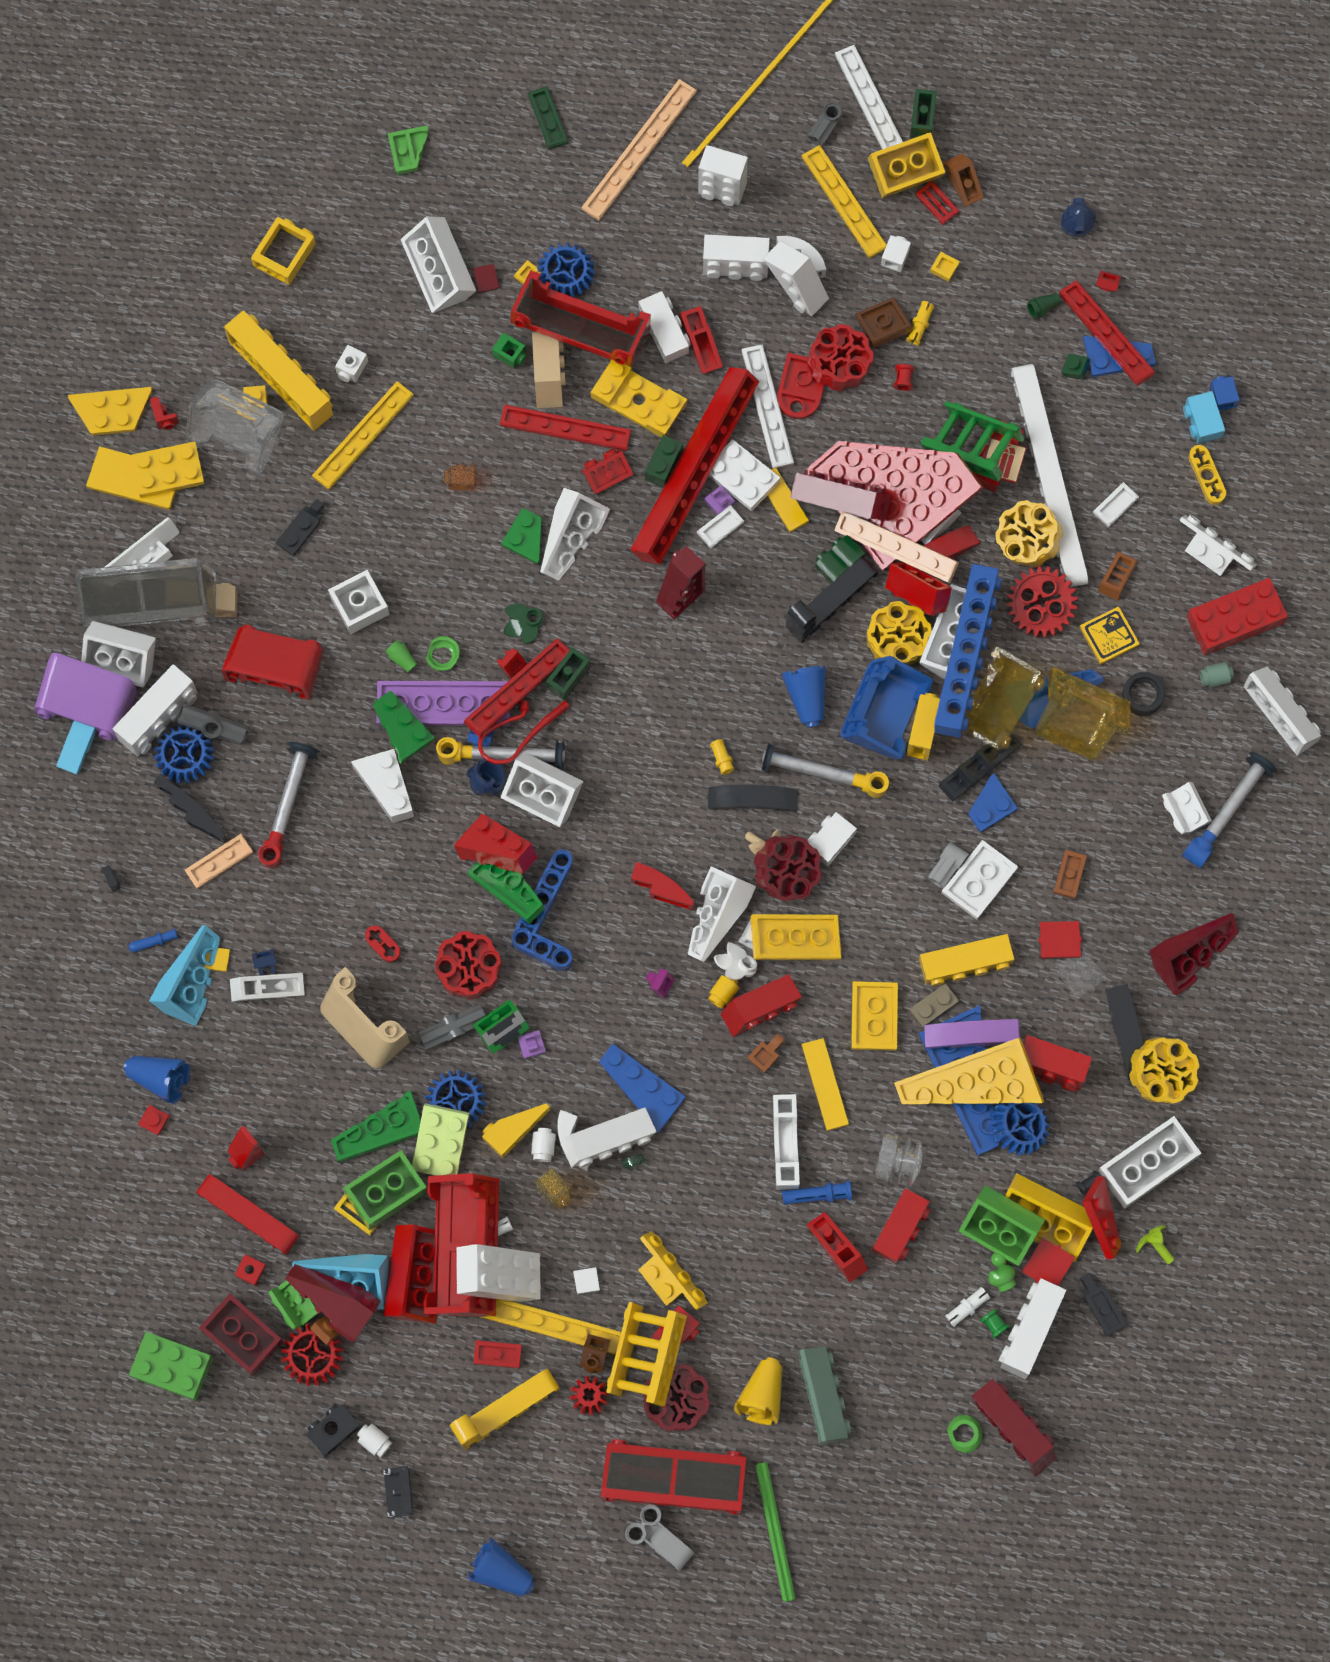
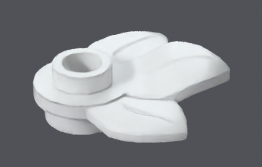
M727 943V954L714 956L716 964L721 969L726 970L725 976L728 978L739 980L744 976L751 977L757 971L756 960L747 955L741 947L733 943Z

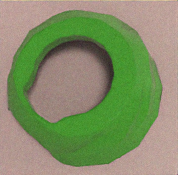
M439 636L431 641L426 660L437 671L450 670L459 661V646L452 638ZM435 648H448L452 654L450 661L440 664L433 659L432 653Z
M958 1415L949 1424L947 1432L956 1450L963 1453H971L978 1449L982 1443L983 1431L982 1426L974 1417ZM967 1424L972 1427L974 1435L969 1442H957L953 1436V1431L958 1426Z

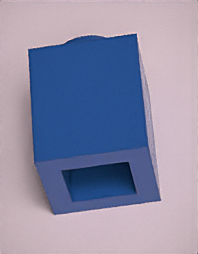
M1220 376L1215 378L1211 382L1209 389L1210 392L1213 391L1218 410L1236 408L1239 403V397L1233 377L1226 378V376Z

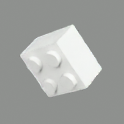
M368 570L328 589L330 598L350 635L389 615L388 607Z

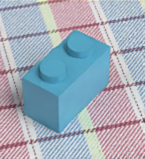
M1213 391L1187 397L1185 406H1183L1185 418L1190 419V434L1192 438H1196L1197 444L1223 438L1225 428Z

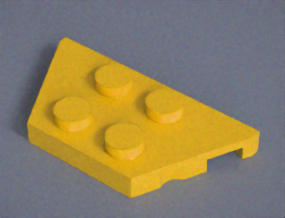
M144 387L68 395V398L92 436L135 432L139 419L146 408L145 405L149 396L152 394V388Z

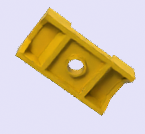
M613 360L610 361L591 391L592 399L661 438L663 435L668 436L675 419L687 406V399L670 389L666 391L634 373L631 367L617 364ZM637 395H642L645 398V402L637 405L633 402V398Z

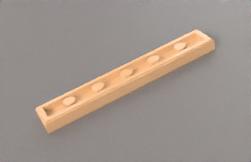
M842 512L834 530L951 583L959 562L854 514Z

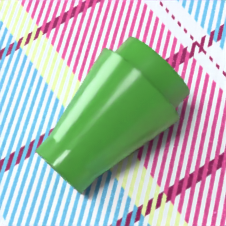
M397 640L385 651L389 659L408 673L417 665L404 642L401 643Z

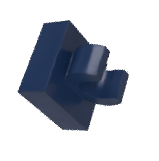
M274 949L252 954L254 969L258 968L260 976L264 975L263 968L265 966L271 968L272 974L275 973V964L277 963Z

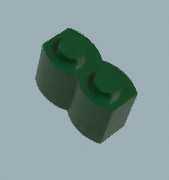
M848 535L844 538L838 537L831 546L833 548L828 552L823 551L815 559L817 561L815 568L830 584L861 557L865 558V552Z

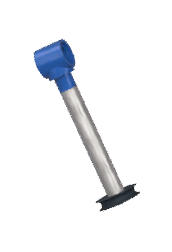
M1249 752L1250 757H1246V761L1252 767L1203 835L1196 837V839L1194 838L1182 854V857L1201 869L1213 852V842L1262 774L1273 777L1272 772H1277L1276 767L1262 755Z

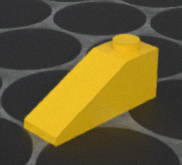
M543 1104L500 1119L495 1124L491 1122L483 1130L484 1135L482 1138L503 1159L550 1111V1106Z

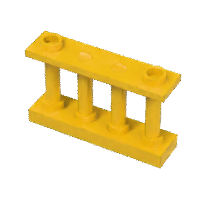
M629 1302L624 1313L625 1320L611 1376L607 1381V1393L619 1397L622 1396L623 1390L647 1395L646 1402L665 1407L687 1316L668 1310L666 1318L642 1313L643 1306ZM644 1322L664 1327L661 1340L638 1336L639 1323ZM634 1344L658 1349L656 1362L652 1363L631 1358ZM628 1368L652 1372L650 1385L625 1381Z

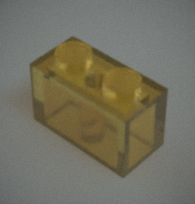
M553 1167L535 1182L538 1192L554 1210L558 1206L562 1209L571 1201V1188Z

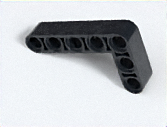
M861 557L807 606L802 600L795 603L787 612L786 628L801 643L805 642L804 639L808 635L811 636L821 627L820 624L822 622L828 621L837 613L836 610L840 606H845L852 599L851 596L856 592L859 593L868 585L867 582L872 577L876 578L879 572L864 557Z

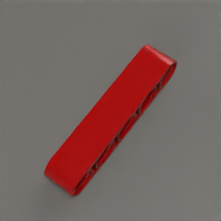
M208 1174L195 1192L219 1210L221 1209L227 1213L226 1215L243 1224L252 1233L262 1237L265 1242L274 1248H278L284 1255H287L300 1237L211 1174Z

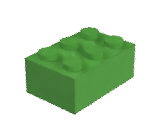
M402 1150L343 1187L345 1196L369 1231L425 1195L427 1187Z
M985 1185L959 1232L993 1252L1003 1255L1005 1259L1019 1266L1045 1219Z
M145 1332L129 1376L197 1402L213 1357Z

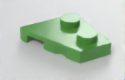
M428 125L388 133L396 175L418 171L429 133Z

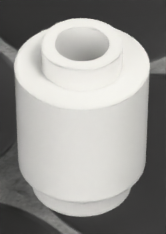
M538 1128V1132H533L531 1154L534 1161L551 1162V1157L554 1156L556 1134L551 1133L552 1129Z
M365 1424L357 1434L360 1437L357 1442L374 1456L377 1454L380 1458L392 1445V1442L388 1440L389 1437L374 1424L370 1426Z

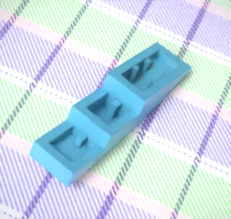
M74 721L56 766L78 774L85 755L90 750L95 733L97 732L96 729Z

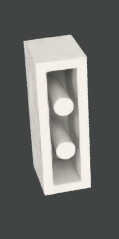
M661 291L638 301L639 311L651 314L650 333L665 364L689 354L691 342L686 333L683 334L680 329L682 324L678 315L674 316L671 311L673 306L669 297L665 298Z

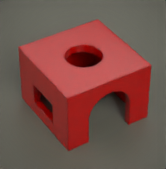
M244 1255L234 1275L256 1287L266 1265ZM248 1265L254 1267L252 1274H247L245 1271Z

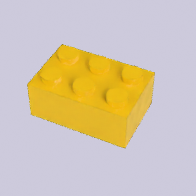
M931 132L871 153L867 158L882 198L941 178L945 174Z

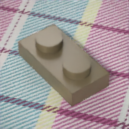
M945 983L911 1007L909 1011L920 1026L924 1028V1025L931 1023L959 1003V1000Z

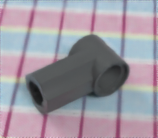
M827 103L823 108L821 116L809 132L808 138L815 144L824 146L836 126L841 123L842 109L838 103ZM829 113L837 114V116L834 118L828 117L827 115Z

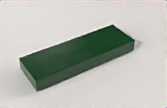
M548 87L528 92V98L548 150L568 144L567 136Z

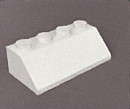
M426 216L401 239L432 313L463 302L476 292L445 217Z
M953 584L950 585L952 591L947 611L939 613L920 660L922 666L943 679L946 677L966 593L965 588ZM978 608L973 610V612L982 613L983 610ZM975 628L969 630L970 633H977L979 631ZM967 648L964 652L969 654L974 652V650ZM966 668L959 670L962 674H966L968 671Z
M1268 666L1249 674L1244 688L1296 756L1317 743L1321 738L1320 729L1314 722L1311 723L1306 717L1305 709L1295 703L1291 691L1282 686L1279 682L1278 674L1274 670L1271 671Z

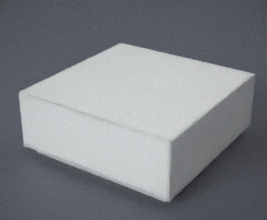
M596 1267L573 1271L577 1295L600 1291Z

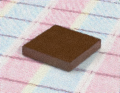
M894 297L855 314L860 327L873 348L913 331L910 322Z

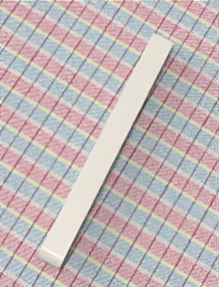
M1028 364L1011 368V377H1014L1015 380L1013 385L1016 396H1019L1020 399L1019 408L1021 416H1024L1025 419L1024 428L1026 436H1029L1030 443H1028L1030 452L1035 459L1037 477L1039 476L1041 482L1039 483L1042 497L1044 496L1046 502L1044 505L1055 513L1056 518L1063 527V537L1060 540V550L1057 553V557H1060L1061 564H1059L1061 574L1067 575L1066 582L1070 580L1073 582L1070 587L1088 584L1087 571L1034 365Z

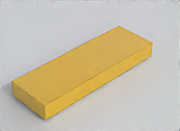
M775 467L771 470L781 478V482L767 497L789 533L809 523V520L798 502L790 498L791 491Z

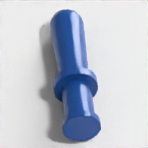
M174 928L162 934L157 932L155 936L133 941L129 944V950L131 952H138L157 944L164 945L163 942L172 939H178L176 929Z

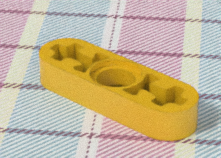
M1196 445L1190 450L1189 461L1206 500L1212 505H1219L1225 499V487L1208 449L1202 445ZM1197 451L1199 454H1204L1202 457L1204 465L1198 468L1201 465L1199 458H1194ZM1208 470L1212 472L1213 478L1211 480H1204L1201 473ZM1214 482H1217L1216 484H1214L1215 491L1221 493L1219 495V499H1217L1215 496L1211 497V494L1213 492L1211 485Z

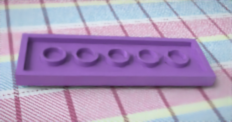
M377 681V699L391 690L424 726H467L464 724V720L508 681ZM510 711L498 722L510 718ZM376 716L377 726H382L378 716Z

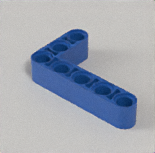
M558 850L553 854L534 891L538 898L546 897L548 899L547 904L543 905L545 909L537 916L538 922L534 925H529L520 918L512 934V943L517 951L558 971H566L572 966L573 961L570 950L538 935L572 869V856L567 850ZM560 858H566L569 861L565 866H559L556 862ZM550 877L558 879V883L554 886H550L546 882ZM519 936H526L528 941L520 945L516 942V939ZM544 945L548 947V951L545 954H538L536 952L539 946ZM565 955L568 957V961L565 964H559L556 961L557 957Z

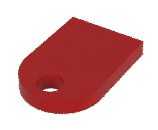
M792 353L787 354L778 389L777 401L780 410L786 416L793 419H805L817 411L825 384H819L812 376L813 371L808 364V357ZM793 403H799L803 409L795 413L790 409V406Z

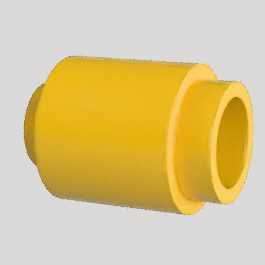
M721 975L709 992L708 1000L721 1009L725 1005L728 1006L740 988L737 985L738 980Z

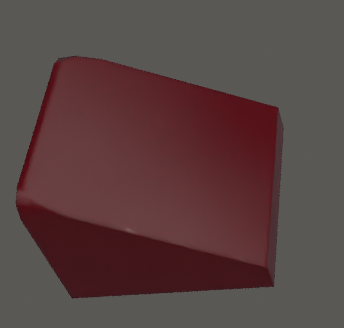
M494 264L473 268L478 293L499 289Z

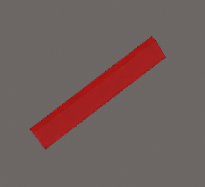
M1077 280L1059 291V295L1136 386H1139L1155 375V371Z
M505 404L500 421L501 427L621 451H627L631 436V429Z
M558 638L554 640L464 720V724L480 738L547 679L570 649Z

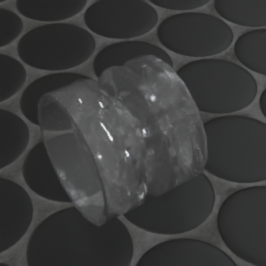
M884 1132L874 1179L889 1182L894 1172L898 1173V1184H902L903 1176L908 1175L907 1186L913 1187L922 1163L923 1140L917 1139L915 1149L910 1148L911 1137L906 1139L904 1146H900L898 1134Z

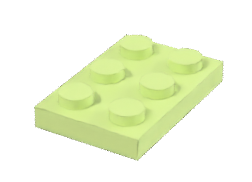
M427 1103L424 1104L412 1164L415 1171L435 1176L458 1174L470 1113Z

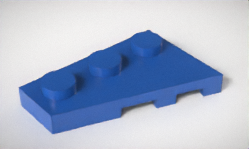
M1083 336L1086 355L1090 359L1089 367L1092 378L1124 372L1095 337ZM1129 341L1151 367L1156 365L1151 344Z

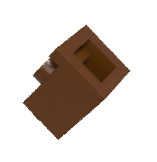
M588 1334L580 1361V1366L584 1367L585 1371L588 1373L602 1372L610 1340Z

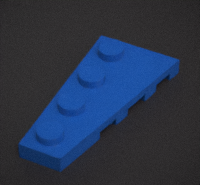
M614 1044L610 1046L599 1061L600 1065L638 1110L646 1108L655 1130L659 1134L683 1102L685 1096Z

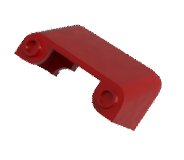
M243 625V627L238 628L221 672L225 681L236 683V680L240 678V681L244 683L248 680L286 689L288 693L292 694L295 692L300 694L299 698L310 700L324 650L319 646L320 643L315 640L309 639L306 642L259 631L250 625Z

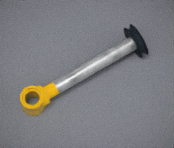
M450 737L440 739L436 746L440 761L446 765L461 762L462 758L483 759L478 746L463 745L462 742H456V740ZM557 740L555 749L524 748L517 756L518 758L525 752L543 762H554L555 767L563 771L565 743L564 740L562 743H559ZM482 746L484 753L496 760L508 759L518 749L516 747ZM447 748L454 749L451 754L443 753Z
M768 742L767 750H765L762 757L763 765L761 771L766 770L768 773L769 765H774L860 787L862 792H866L873 798L882 797L889 786L888 777L882 772H866V775L776 753L773 752L775 743L770 744ZM873 781H879L881 782L883 787L881 789H875L872 787L871 783Z

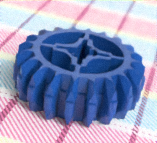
M568 242L566 247H562L558 243V249L551 246L549 248L550 253L544 251V258L539 259L540 266L537 267V272H541L540 281L543 284L549 282L550 289L565 295L570 294L571 297L575 298L574 293L577 292L581 296L583 294L582 289L588 291V284L593 283L592 276L595 275V270L593 269L594 262L590 261L591 255L585 254L584 248L578 251L577 244L573 248L570 247ZM556 262L557 268L553 270L554 273L549 275L550 266ZM583 267L584 270L581 277L576 280L575 273L578 271V268ZM565 281V282H567L568 284H562V283H559V282Z
M179 725V731H175L173 727L170 728V735L163 732L165 740L158 739L157 742L160 746L154 749L158 753L154 756V759L158 761L156 764L157 768L162 769L161 774L163 776L168 775L169 781H173L176 777L177 783L181 784L182 778H185L186 783L189 784V777H193L195 781H198V773L201 776L206 775L203 768L211 769V765L208 762L214 761V757L210 755L214 753V748L210 747L212 745L211 739H206L207 737L203 733L200 734L199 730L194 729L192 732L191 727L187 726L186 730H184L183 726ZM180 739H192V740H193V741L190 740L189 742H187V743H185V744H182V743H179V742H178V740H180ZM201 745L202 754L199 761L196 762L193 755L197 751L196 748ZM170 746H172L175 750V754L171 757L172 760L168 763L167 752ZM179 749L185 751V753L187 750L189 758L187 756L181 757ZM183 764H187V765H189L191 768H188V769H176L175 767H176V766L179 767V766H181V765H183Z
M451 1070L448 1071V1078H445L443 1073L440 1074L441 1082L436 1079L433 1080L436 1088L428 1087V1091L433 1095H425L426 1100L432 1101L427 1104L457 1110L453 1102L450 1103V1101H453V1091L455 1090L458 1099L462 1098V1100L458 1101L459 1111H462L465 1104L474 1101L472 1109L468 1112L470 1114L467 1126L471 1128L470 1120L473 1119L478 1123L479 1118L475 1114L483 1115L484 1111L479 1107H485L487 1104L486 1101L480 1100L486 1097L485 1092H479L483 1089V1085L478 1084L475 1086L478 1081L476 1077L469 1081V1072L464 1075V1078L462 1077L461 1070L457 1071V1076H453ZM456 1083L467 1086L473 1094L459 1092ZM449 1085V1094L442 1098V1100L437 1101L442 1089Z
M1039 1103L997 1104L994 1107L996 1111L990 1115L995 1120L990 1121L989 1124L995 1127L991 1131V1134H997L998 1136L995 1142H1002L1001 1149L1008 1147V1154L1016 1152L1019 1156L1022 1154L1029 1155L1032 1151L1039 1150L1040 1146L1045 1144L1044 1138L1049 1136L1046 1130L1051 1126L1045 1123V1120L1049 1118L1048 1115H1043L1042 1113L1045 1107L1039 1108ZM1025 1121L1023 1124H1021L1022 1127L1015 1129V1127L1019 1125V1122Z

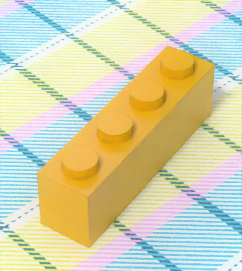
M1008 934L920 954L919 961L925 984L931 983L932 986H939L945 983L944 980L953 978V981H960L966 979V975L975 973V976L987 974L989 969L997 968V971L1009 969L1010 965L1014 962V956Z

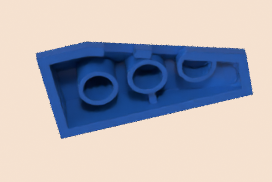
M1089 669L1065 674L1064 680L1046 677L1043 684L1032 685L1031 680L1024 681L1005 688V694L1017 719L1027 727L1033 728L1051 720L1104 680L1103 676Z

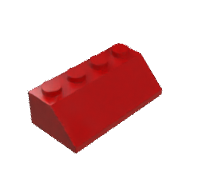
M414 1224L396 1225L383 1316L398 1320L436 1324L437 1316L424 1315L423 1306L426 1295L434 1290V1229Z

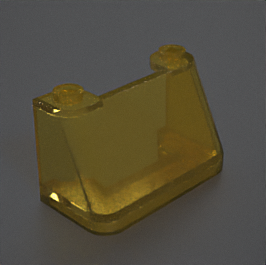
M996 646L991 654L994 657L993 665L989 663V670L973 696L972 710H967L966 718H969L967 731L963 732L999 751L1002 748L1006 749L1011 741L1010 735L1036 691H1040L1044 686L1046 679H1044V673Z

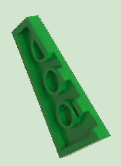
M411 1091L406 1092L400 1099L390 1102L376 1114H371L365 1121L358 1125L355 1124L333 1138L331 1143L338 1163L418 1136L421 1120Z

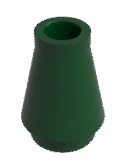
M1057 293L1031 298L1027 303L1028 312L1033 318H1041L1054 307L1060 305V298Z

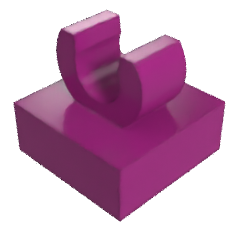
M660 968L657 975L649 972L645 980L649 981V984H651L650 988L656 995L665 999L675 979L668 971Z

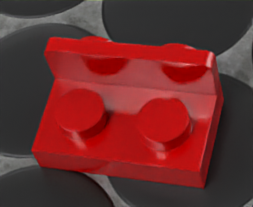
M611 449L603 453V458L597 461L596 459L589 460L584 463L585 467L580 469L594 494L633 475L622 451Z

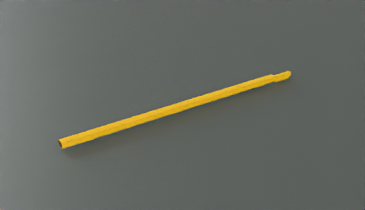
M825 0L700 146L695 151L692 150L682 163L685 166L689 167L699 154L703 152L706 145L710 144L834 0Z

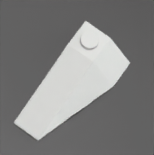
M710 867L700 893L701 895H706L703 907H698L696 913L700 915V924L693 928L688 955L703 962L707 959L747 908L756 886Z

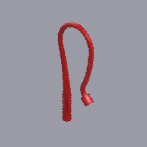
M521 701L520 712L522 713L520 715L494 724L479 738L478 750L481 756L493 764L512 762L538 732L570 708L569 704L563 701L558 707L547 714L528 734L510 758L504 760L490 758L484 753L482 748L484 738L495 729L525 717L526 713L529 712V702Z

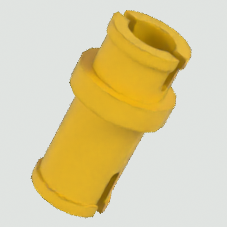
M723 739L713 741L710 747L716 758V767L720 768L721 775L732 773L735 770L732 765L733 759L728 755Z

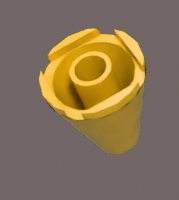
M768 1357L766 1360L760 1361L735 1403L734 1411L739 1416H741V1413L749 1415L746 1420L762 1425H771L772 1421L775 1424L778 1423L783 1367L777 1359Z

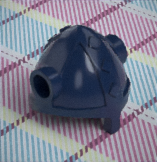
M1083 198L1073 199V204L1069 205L1061 216V227L1070 236L1079 237L1086 235L1092 231L1096 223L1095 212L1090 206L1085 204Z
M484 758L475 766H472L466 773V776L470 778V786L475 794H492L496 796L505 785L506 776L503 766L488 762Z

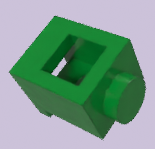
M504 332L492 348V357L499 359L512 368H515L517 364L521 366L527 354H525L524 344ZM514 352V355L510 356L507 353Z

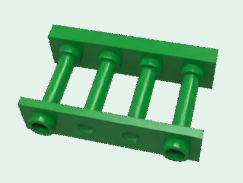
M946 401L944 406L950 416L936 438H923L920 443L924 450L958 453L972 472L999 481L1003 474L998 467V461L1011 439L1023 442L1024 437L1020 432V428L1014 423L1009 422L1007 424L966 409L960 403L955 402L953 404ZM957 419L966 421L967 424L955 444L951 446L944 444L943 442ZM976 425L985 428L972 452L969 451L967 453L961 450ZM994 432L1004 435L990 458H987V460L980 458L981 452Z

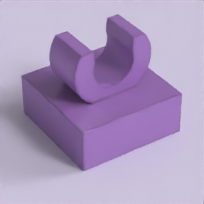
M719 486L704 498V501L717 515L735 503V500L722 486Z
M539 1030L518 1037L524 1059L546 1053Z

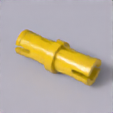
M927 301L921 302L918 314L912 320L913 331L909 333L906 340L909 343L914 340L913 344L917 346L920 344L924 330L929 326L928 320L934 309V305L931 303L927 307L929 303Z

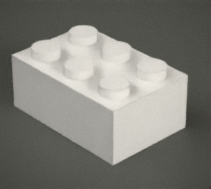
M706 145L699 165L698 194H701L707 200H721L727 206H733L734 204L739 206L747 184L748 157Z
M705 235L703 275H707L709 278L729 276L730 279L734 280L741 279V277H750L754 281L767 278L768 266L763 258L769 253V238Z
M92 621L84 633L81 661L131 679L135 686L144 688L152 674L156 638Z
M524 752L515 760L500 798L560 827L568 819L583 781Z

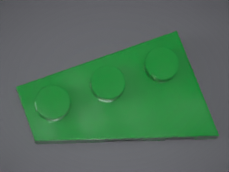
M391 690L374 702L373 707L383 728L386 729L390 737L389 741L398 754L400 764L433 742L435 737Z

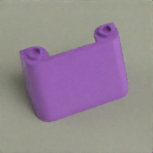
M51 653L34 709L41 718L49 719L59 715L94 727L99 733L98 736L102 739L118 741L113 728L132 708L137 696V690L134 682L123 675L62 654Z

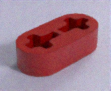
M375 925L366 930V942L382 960L387 963H394L399 959L400 949L398 945L381 927ZM371 932H380L379 938L382 940L380 944L375 939L370 940ZM384 945H386L389 949L395 948L394 957L390 955L387 957L385 956L386 951L383 948Z

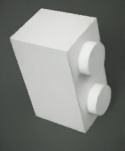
M837 812L832 817L828 815L822 822L821 826L823 828L818 834L814 832L807 840L813 848L818 850L821 857L820 861L827 867L853 838L857 830L856 827Z

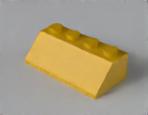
M1016 1173L1005 1197L1045 1219L1033 1241L1039 1244L1043 1237L1056 1246L1060 1245L1061 1249L1075 1257L1073 1262H1076L1093 1229L1085 1208Z

